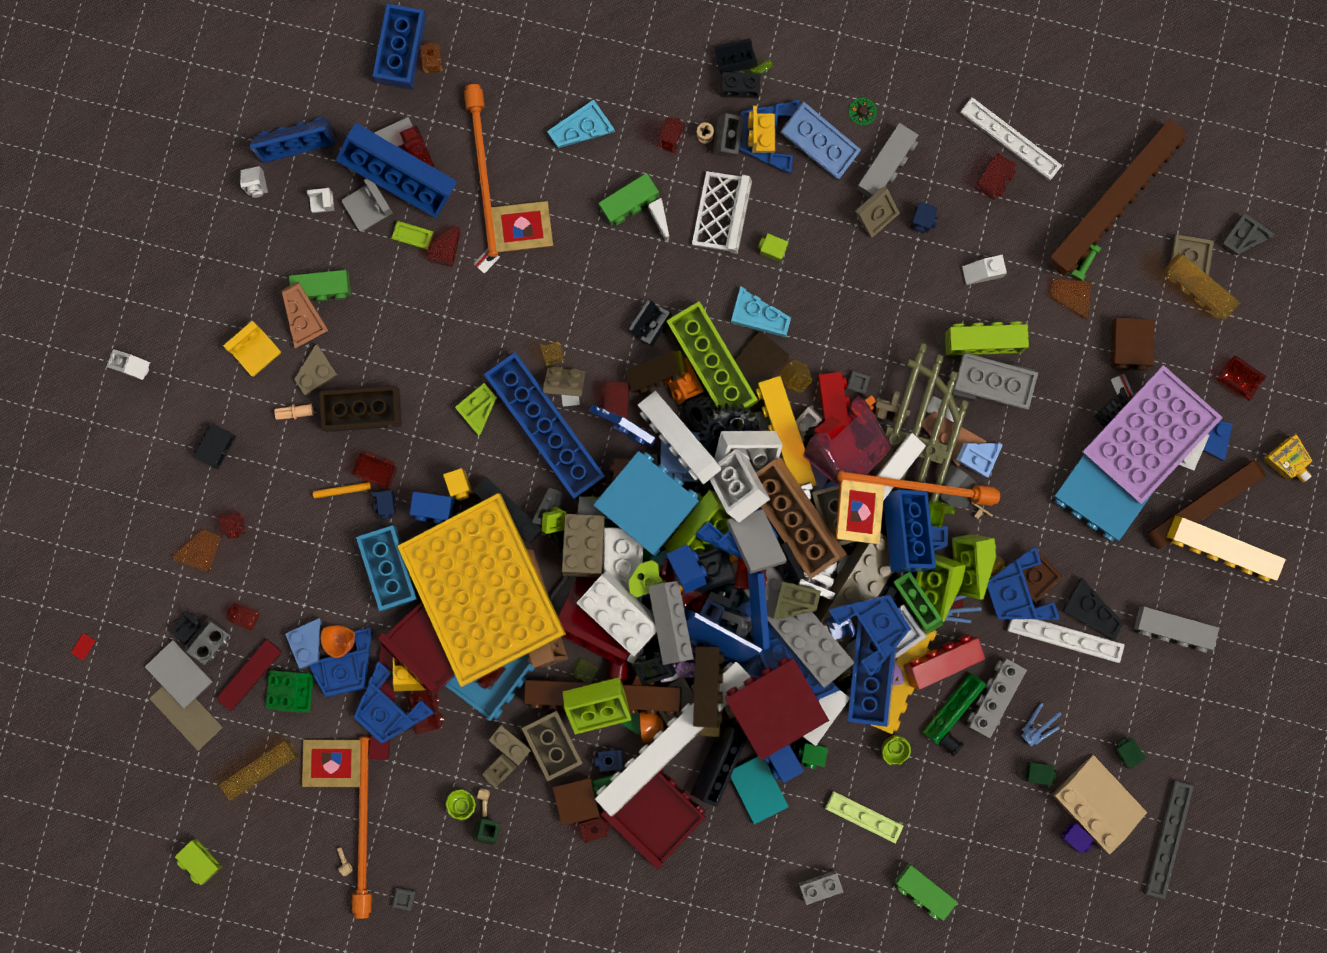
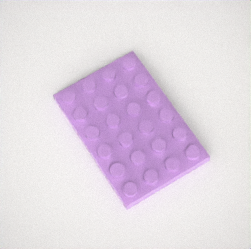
M1162 365L1083 450V453L1142 504L1223 417Z

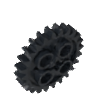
M734 402L730 407L726 403L725 408L718 405L717 411L711 409L712 415L705 414L707 421L701 420L704 427H698L700 431L698 438L702 446L715 458L721 431H760L759 421L755 414L748 407L745 408L743 404H740L738 407Z

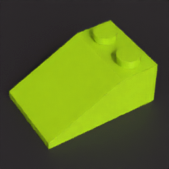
M973 534L952 538L953 560L966 564L963 582L957 595L980 600L984 599L996 559L995 538Z
M934 553L936 568L918 572L916 581L944 622L962 585L966 564Z

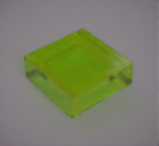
M771 59L766 60L752 68L751 71L752 73H762L773 67Z
M581 659L573 677L585 683H591L599 667Z

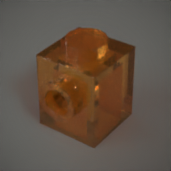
M428 42L425 45H421L424 72L444 71L440 44Z

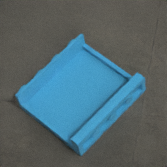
M1084 454L1057 493L1053 495V498L1056 499L1055 503L1063 509L1065 507L1069 508L1074 517L1079 520L1083 518L1088 522L1087 526L1095 531L1099 529L1104 533L1103 537L1113 542V540L1120 541L1150 496L1140 504Z
M638 451L596 501L594 506L651 554L656 556L662 545L692 509L699 504L697 499L699 496L691 489L685 490L682 487L684 483L677 477L672 479L668 476L667 473L669 471L661 464L656 466L652 462L654 458L648 453L644 452L642 454Z
M528 654L464 687H460L456 676L445 686L486 716L489 721L493 718L497 720L503 712L501 707L505 702L507 704L510 703L515 696L513 694L515 688H521L525 680H527L524 676L528 671L532 673L535 668L530 664Z

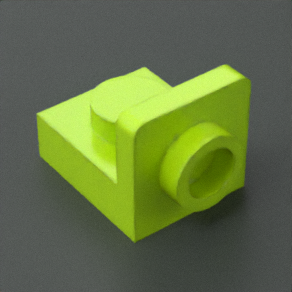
M552 507L551 512L543 513L541 531L546 534L564 531L566 512L557 507Z

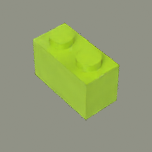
M197 838L190 841L175 856L178 860V866L183 870L186 869L191 874V880L200 885L205 884L223 867Z

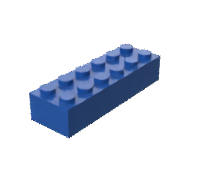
M358 123L354 124L335 160L436 219L457 183L456 180Z
M858 618L848 722L887 727L890 719L897 646L876 672L870 676L861 660L878 649Z

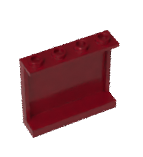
M577 577L558 616L566 633L562 637L621 666L628 656V651L577 604L581 597L597 581L598 577ZM642 599V604L648 608L651 605V600Z
M423 602L417 605L386 635L382 633L378 637L379 644L432 697L455 677V673Z
M784 657L777 662L779 665L771 668L769 666L760 672L761 675L754 678L752 676L743 682V686L738 689L736 686L726 691L727 695L724 696L760 760L765 759L830 721L792 657Z
M663 769L614 816H610L605 810L601 813L657 870L690 833L706 819L704 815L706 811L699 804L696 806L690 802L692 798L684 790L680 792L676 788L678 784L670 776L666 778L662 774Z

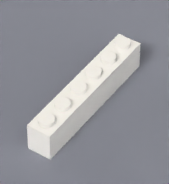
M656 391L638 404L642 410L639 414L646 422L649 420L652 422L649 426L655 433H661L659 438L665 445L668 443L671 445L669 450L675 457L677 455L681 457L678 459L685 469L687 467L690 468L688 472L695 481L699 479L705 484L722 470L714 458Z

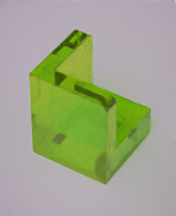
M930 501L931 525L941 528L945 513L955 515L956 507L942 502Z

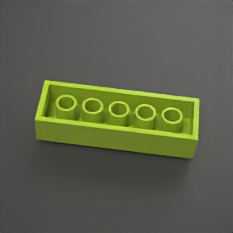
M700 301L667 320L668 325L717 408L718 405L725 408L726 403L731 407L734 402L738 407L740 404H743L745 408H749L759 402Z

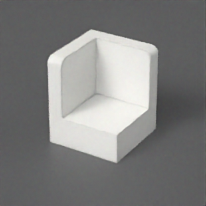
M330 188L307 190L312 213L334 211L333 192Z

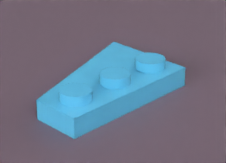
M592 100L548 130L547 133L555 145L561 148L613 133L615 129L596 102Z
M740 286L731 323L786 338L791 317L775 307L769 306L761 301V298L750 294L745 288Z

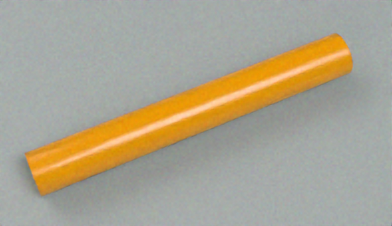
M366 482L313 491V497L316 499L371 490V483Z

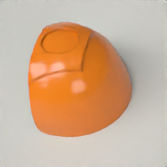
M328 626L321 633L323 649L334 658H340L347 654L355 642V633L344 626Z
M640 710L642 743L654 742L653 737L659 731L664 732V719L660 714H645V710Z

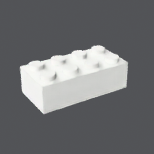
M608 571L602 574L577 602L585 612L632 656L638 654L657 633L654 614L634 595L630 594Z

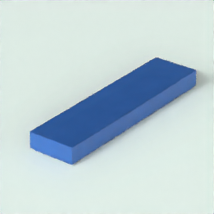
M748 571L753 644L764 650L770 647L764 573L758 571L750 574Z

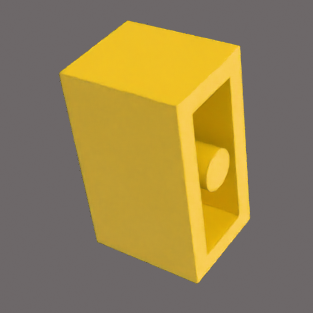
M461 468L443 474L452 498L458 501L470 498L469 494L473 492L465 470Z

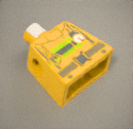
M1296 434L1287 438L1263 459L1264 462L1285 479L1297 476L1304 483L1312 476L1305 468L1312 462V459Z

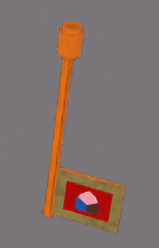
M479 84L465 86L466 110L470 111L473 116L489 248L488 256L495 257L499 252L552 247L553 240L548 201L491 207L480 112L485 108L483 90Z
M840 470L837 475L840 481L836 539L880 544L884 486L969 497L974 504L987 506L998 504L1000 492L994 487L975 485L972 489H963L848 473Z
M362 736L359 740H303L302 787H360L358 889L356 893L352 894V913H354V918H369L372 908V893H368V889H366L368 754L370 738Z

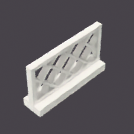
M706 171L692 241L693 246L730 251V253L738 254L752 184L750 176H735ZM710 177L718 178L721 184L711 189L709 186ZM731 180L738 181L737 188L730 192L726 184ZM724 186L729 194L719 200L714 192ZM713 194L717 202L708 208L705 200ZM732 197L734 206L726 210L722 202ZM720 204L725 212L715 218L711 210ZM709 212L714 220L705 226L702 223V216ZM728 215L731 219L730 225L723 229L718 221ZM717 223L721 231L712 236L707 229ZM706 231L710 239L705 242H698L699 234ZM724 233L727 237L726 246L718 245L714 239Z

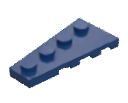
M1219 421L1208 433L1209 437L1203 452L1211 454L1221 461H1225L1233 424Z

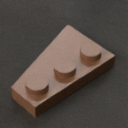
M299 281L282 290L294 348L328 331L326 324Z
M935 411L925 418L922 424V429L929 436H931L938 414ZM945 417L937 442L948 445L954 422ZM961 427L951 461L956 467L961 464L956 459L963 443H985L986 441Z

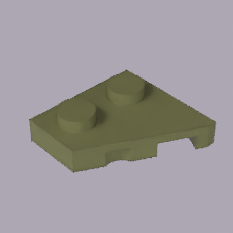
M782 582L773 619L778 620L817 611L821 591Z

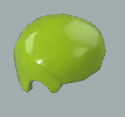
M890 736L884 740L881 747L882 757L889 765H901L910 756V743L902 736Z
M459 789L453 791L447 797L446 810L452 818L465 820L474 813L476 803L474 797L469 792Z

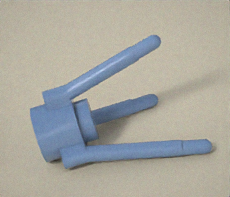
M958 595L954 601L966 598V596ZM951 606L945 621L971 623L970 619L949 616H953L952 613L981 611L982 609L981 607L952 609Z
M1042 702L1036 708L1027 725L1022 729L1024 733L1021 737L1031 747L1060 729L1059 726H1056L1041 735L1048 726L1061 716V712H1058L1038 730L1034 726L1030 729L1044 705Z

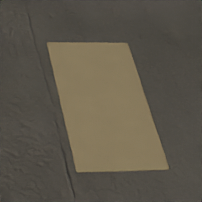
M163 686L150 698L156 707L198 751L223 728L197 699L184 709Z

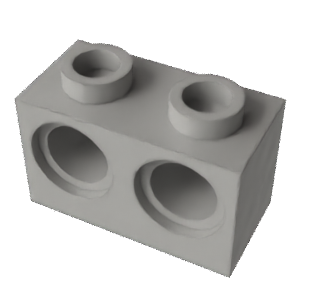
M836 871L798 883L806 905L843 893Z

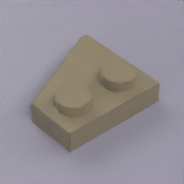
M318 344L314 346L295 378L296 383L305 396L338 376Z

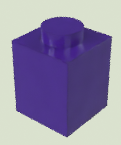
M1074 822L1060 836L1081 854L1088 852L1093 846L1092 841L1094 838Z

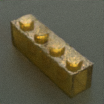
M1178 253L1164 269L1167 273L1165 276L1174 284L1176 281L1181 284L1182 287L1180 289L1188 296L1192 293L1196 297L1194 301L1201 307L1206 305L1210 308L1209 313L1217 320L1220 317L1226 320L1241 303L1181 253Z
M290 740L284 741L219 784L228 800L232 801L300 755Z

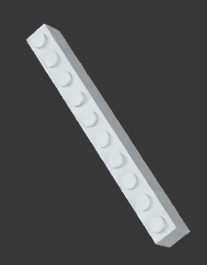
M730 662L723 669L725 672L723 684H720V692H723V704L719 703V711H722L728 705L724 698L727 695L726 691L735 686L737 689L744 685L743 682L751 677L738 662L734 664ZM688 703L681 710L683 714L678 719L676 717L671 719L667 723L668 728L664 732L659 731L653 737L655 741L650 746L646 744L639 751L641 754L639 757L630 759L625 764L626 769L622 773L618 771L610 779L612 783L608 787L604 785L597 791L598 796L595 800L610 816H614L704 728L693 727L694 703L692 705Z

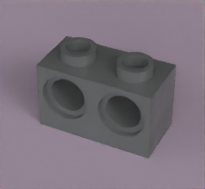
M208 617L184 646L185 651L205 665L208 661L211 662L214 659L217 649L226 644L229 639V633L227 629ZM212 631H219L217 637H209ZM201 646H206V647H207V649H206L205 652H203V653H198V652H197V650H198L199 647H201Z

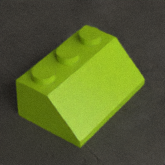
M620 677L563 691L564 709L575 734L632 720Z

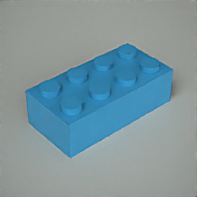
M392 525L356 537L379 611H386L419 600L415 584L397 547L402 544L397 527Z

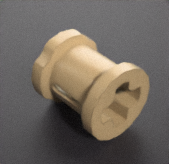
M706 122L701 123L697 127L698 141L702 144L711 142L714 133L713 126ZM705 130H707L708 134L703 136L702 133H704Z

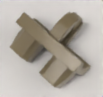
M894 391L891 401L880 398L876 399L877 418L886 419L887 412L892 411L895 412L893 422L896 421L901 405L898 404L900 391ZM909 406L907 408L904 421L906 419V416H909L911 410Z

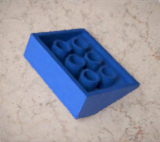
M319 117L310 123L300 122L295 124L294 127H280L275 132H261L258 134L259 136L253 137L250 148L262 163L336 145L328 118Z
M684 608L688 633L691 638L690 642L698 647L701 644L706 647H720L721 652H724V661L728 663H733L734 661L741 664L761 653L762 649L699 614Z

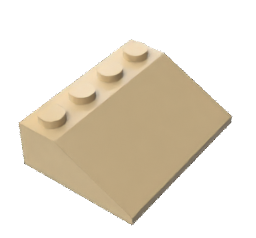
M1094 755L1087 759L1051 793L1055 800L1081 828L1094 838V842L1109 855L1128 837L1147 814L1145 809Z

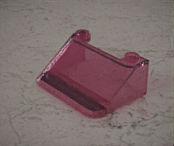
M859 395L853 400L849 415L854 420L833 440L826 433L814 435L809 440L803 454L804 458L838 487H840V481L837 475L840 470L867 475L892 449L890 441L870 406Z

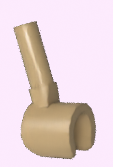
M480 788L477 799L483 800L482 816L487 817V804L490 792L487 789Z
M338 848L337 851L343 864L338 869L343 876H347L352 872L353 868L347 862L342 848Z

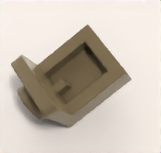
M503 753L482 775L489 784L496 788L517 766Z

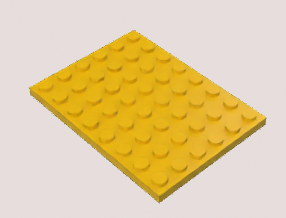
M498 493L397 546L460 687H464L566 635L501 494Z

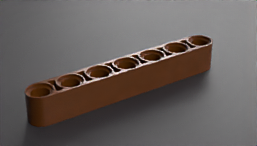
M1255 459L1248 462L1150 530L1147 535L1158 550L1173 541L1167 538L1175 516L1199 523L1264 478L1266 474Z

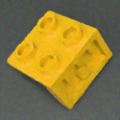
M753 106V110L749 111L748 128H752V130H749L748 147H752V153H775V114H757V106Z
M251 321L223 345L252 377L281 354L278 347L254 321Z

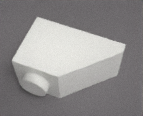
M1003 255L985 258L962 266L966 285L1003 278L1007 274Z
M113 349L106 367L143 380L149 371L150 362Z

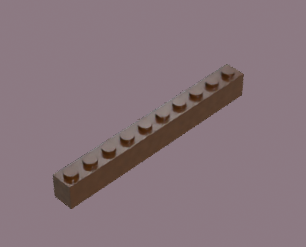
M1169 119L1046 262L1062 276H1065L1067 272L1072 274L1078 267L1076 262L1080 258L1084 260L1091 252L1088 248L1092 244L1094 246L1097 245L1103 238L1100 234L1104 230L1106 232L1109 231L1115 224L1112 220L1115 217L1120 218L1126 211L1124 206L1127 203L1131 205L1138 197L1136 192L1139 189L1143 191L1150 183L1148 178L1151 175L1155 177L1162 169L1160 167L1163 161L1167 163L1174 155L1171 153L1173 149L1176 148L1178 150L1184 144L1185 140L1183 138L1187 132Z

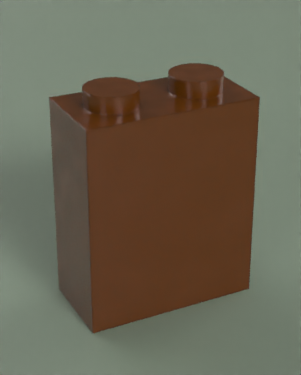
M1115 318L1112 321L1111 366H1117L1118 370L1136 367L1138 371H1146L1147 368L1154 365L1155 320Z

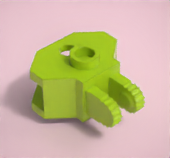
M650 560L638 565L629 579L630 594L639 597L649 593V586L667 583L660 577L659 564ZM639 573L644 574L643 580L639 579Z

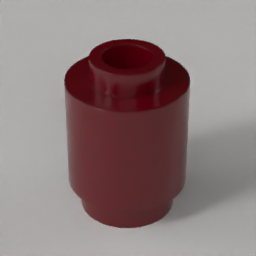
M609 661L607 678L611 680L620 677L622 684H624L625 680H627L629 662L624 661L619 666Z

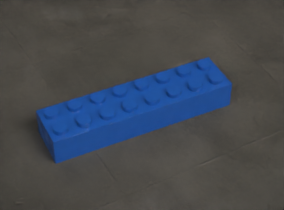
M516 352L484 374L574 500L606 478L553 403L543 393L542 388Z

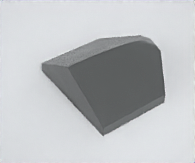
M952 464L948 467L943 486L972 489L975 485H979L967 473ZM940 494L941 499L953 507L966 508L972 501L969 497Z

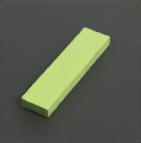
M834 791L825 807L826 810L895 844L904 827L902 824Z

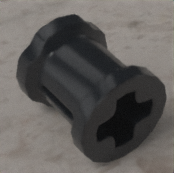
M949 731L938 745H943L951 752L950 755L955 756L964 743L956 740Z

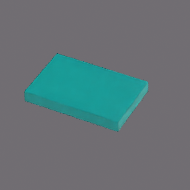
M757 756L734 768L731 779L754 824L789 807L765 759L760 760Z

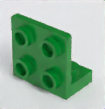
M270 670L266 709L310 712L314 674Z

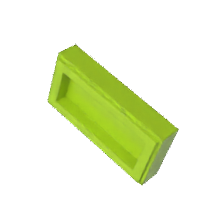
M397 221L391 239L429 250L434 232Z

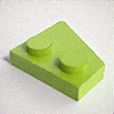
M483 383L455 408L474 431L480 435L497 397Z

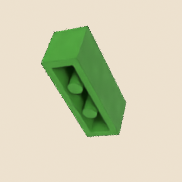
M646 173L599 202V208L611 226L614 224L619 225L626 220L625 217L628 215H635L642 210L641 207L648 204L649 206L650 203L658 200L659 191Z
M347 270L289 276L290 286L299 281L309 299H316V302L327 301V298L344 300L346 296H351L350 277Z
M911 572L893 582L894 588L898 590L897 593L926 635L943 625L942 618Z
M909 863L895 880V883L898 885L896 889L905 896L909 893L914 897L912 901L920 908L923 905L928 908V914L935 920L940 918L944 921L958 903Z

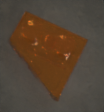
M1053 278L1051 299L1063 304L1070 311L1073 310L1078 313L1083 319H1088L1092 282Z
M202 529L172 560L209 572L222 536Z

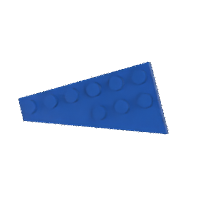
M750 601L739 605L741 613L751 616ZM768 621L770 647L762 649L761 653H759L765 668L769 666L774 668L779 665L777 663L779 660L787 656L788 658L792 657L799 666L817 700L840 691L833 682L823 688ZM751 627L750 634H751V636H752V638H753L752 627Z

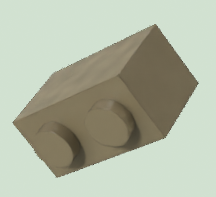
M501 725L489 739L493 745L518 766L532 751L530 746L505 725Z

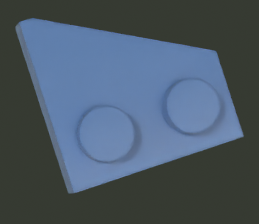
M320 618L285 634L298 667L301 670L319 662L320 626H322Z

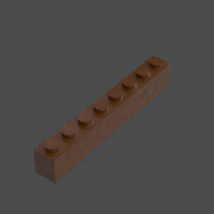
M525 680L524 704H530V708H541V705H549V709H560V706H564L563 691L595 683ZM623 685L630 713H637V710H645V714H657V711H664V715H676V712L681 711L682 687Z

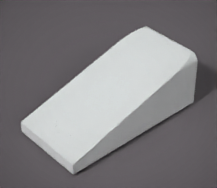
M660 198L650 203L648 210L664 240L668 241L669 232L662 199Z
M810 406L796 420L802 442L805 440L806 430L809 427L817 426L824 419Z

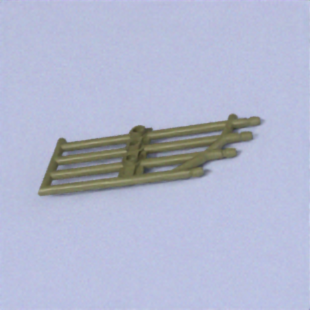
M921 343L915 361L909 359L907 362V366L912 368L894 427H887L883 437L882 445L886 446L887 449L880 471L892 457L894 449L897 450L909 435V433L900 430L920 372L927 376L929 380L912 433L926 445L918 456L923 458L916 482L924 483L930 461L941 464L935 485L943 486L966 409L968 408V401L963 400L958 411L952 395L958 373L951 372L950 380L946 386L938 376L943 356H936L935 364H933L931 371L921 365L927 348L926 344ZM936 385L942 392L943 399L930 439L928 440L919 437V433L934 386ZM949 407L954 420V426L948 445L938 443L937 439L947 408ZM907 471L904 473L900 480H905ZM894 487L893 491L901 490L902 488ZM932 492L929 501L930 520H932L940 493Z

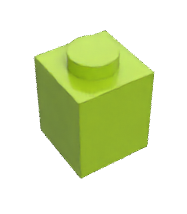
M767 234L766 238L762 237L758 248L761 249L759 255L781 263L789 242Z

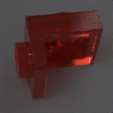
M234 602L227 611V620L253 631L260 613Z

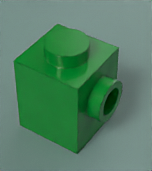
M804 742L803 746L799 747L798 757L801 758L800 761L802 763H805L804 767L816 769V766L825 767L828 747L815 746L814 744Z

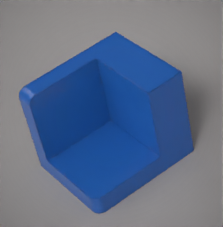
M833 616L825 619L829 632L835 640L847 634L852 637L857 635L851 618L839 626Z

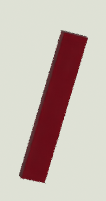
M381 646L379 661L393 672V657ZM392 674L380 689L395 702L396 691H394ZM371 734L368 759L388 761L390 740L381 744Z

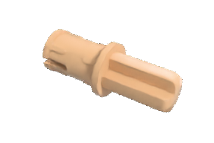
M293 404L292 407L276 408L274 415L277 420L289 418L296 420L297 417L314 416L312 404L301 406Z

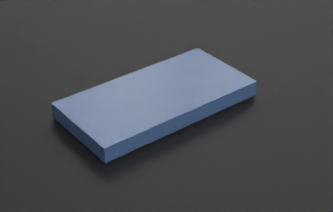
M805 102L801 103L780 131L782 135L836 180L840 179L861 151L859 147Z

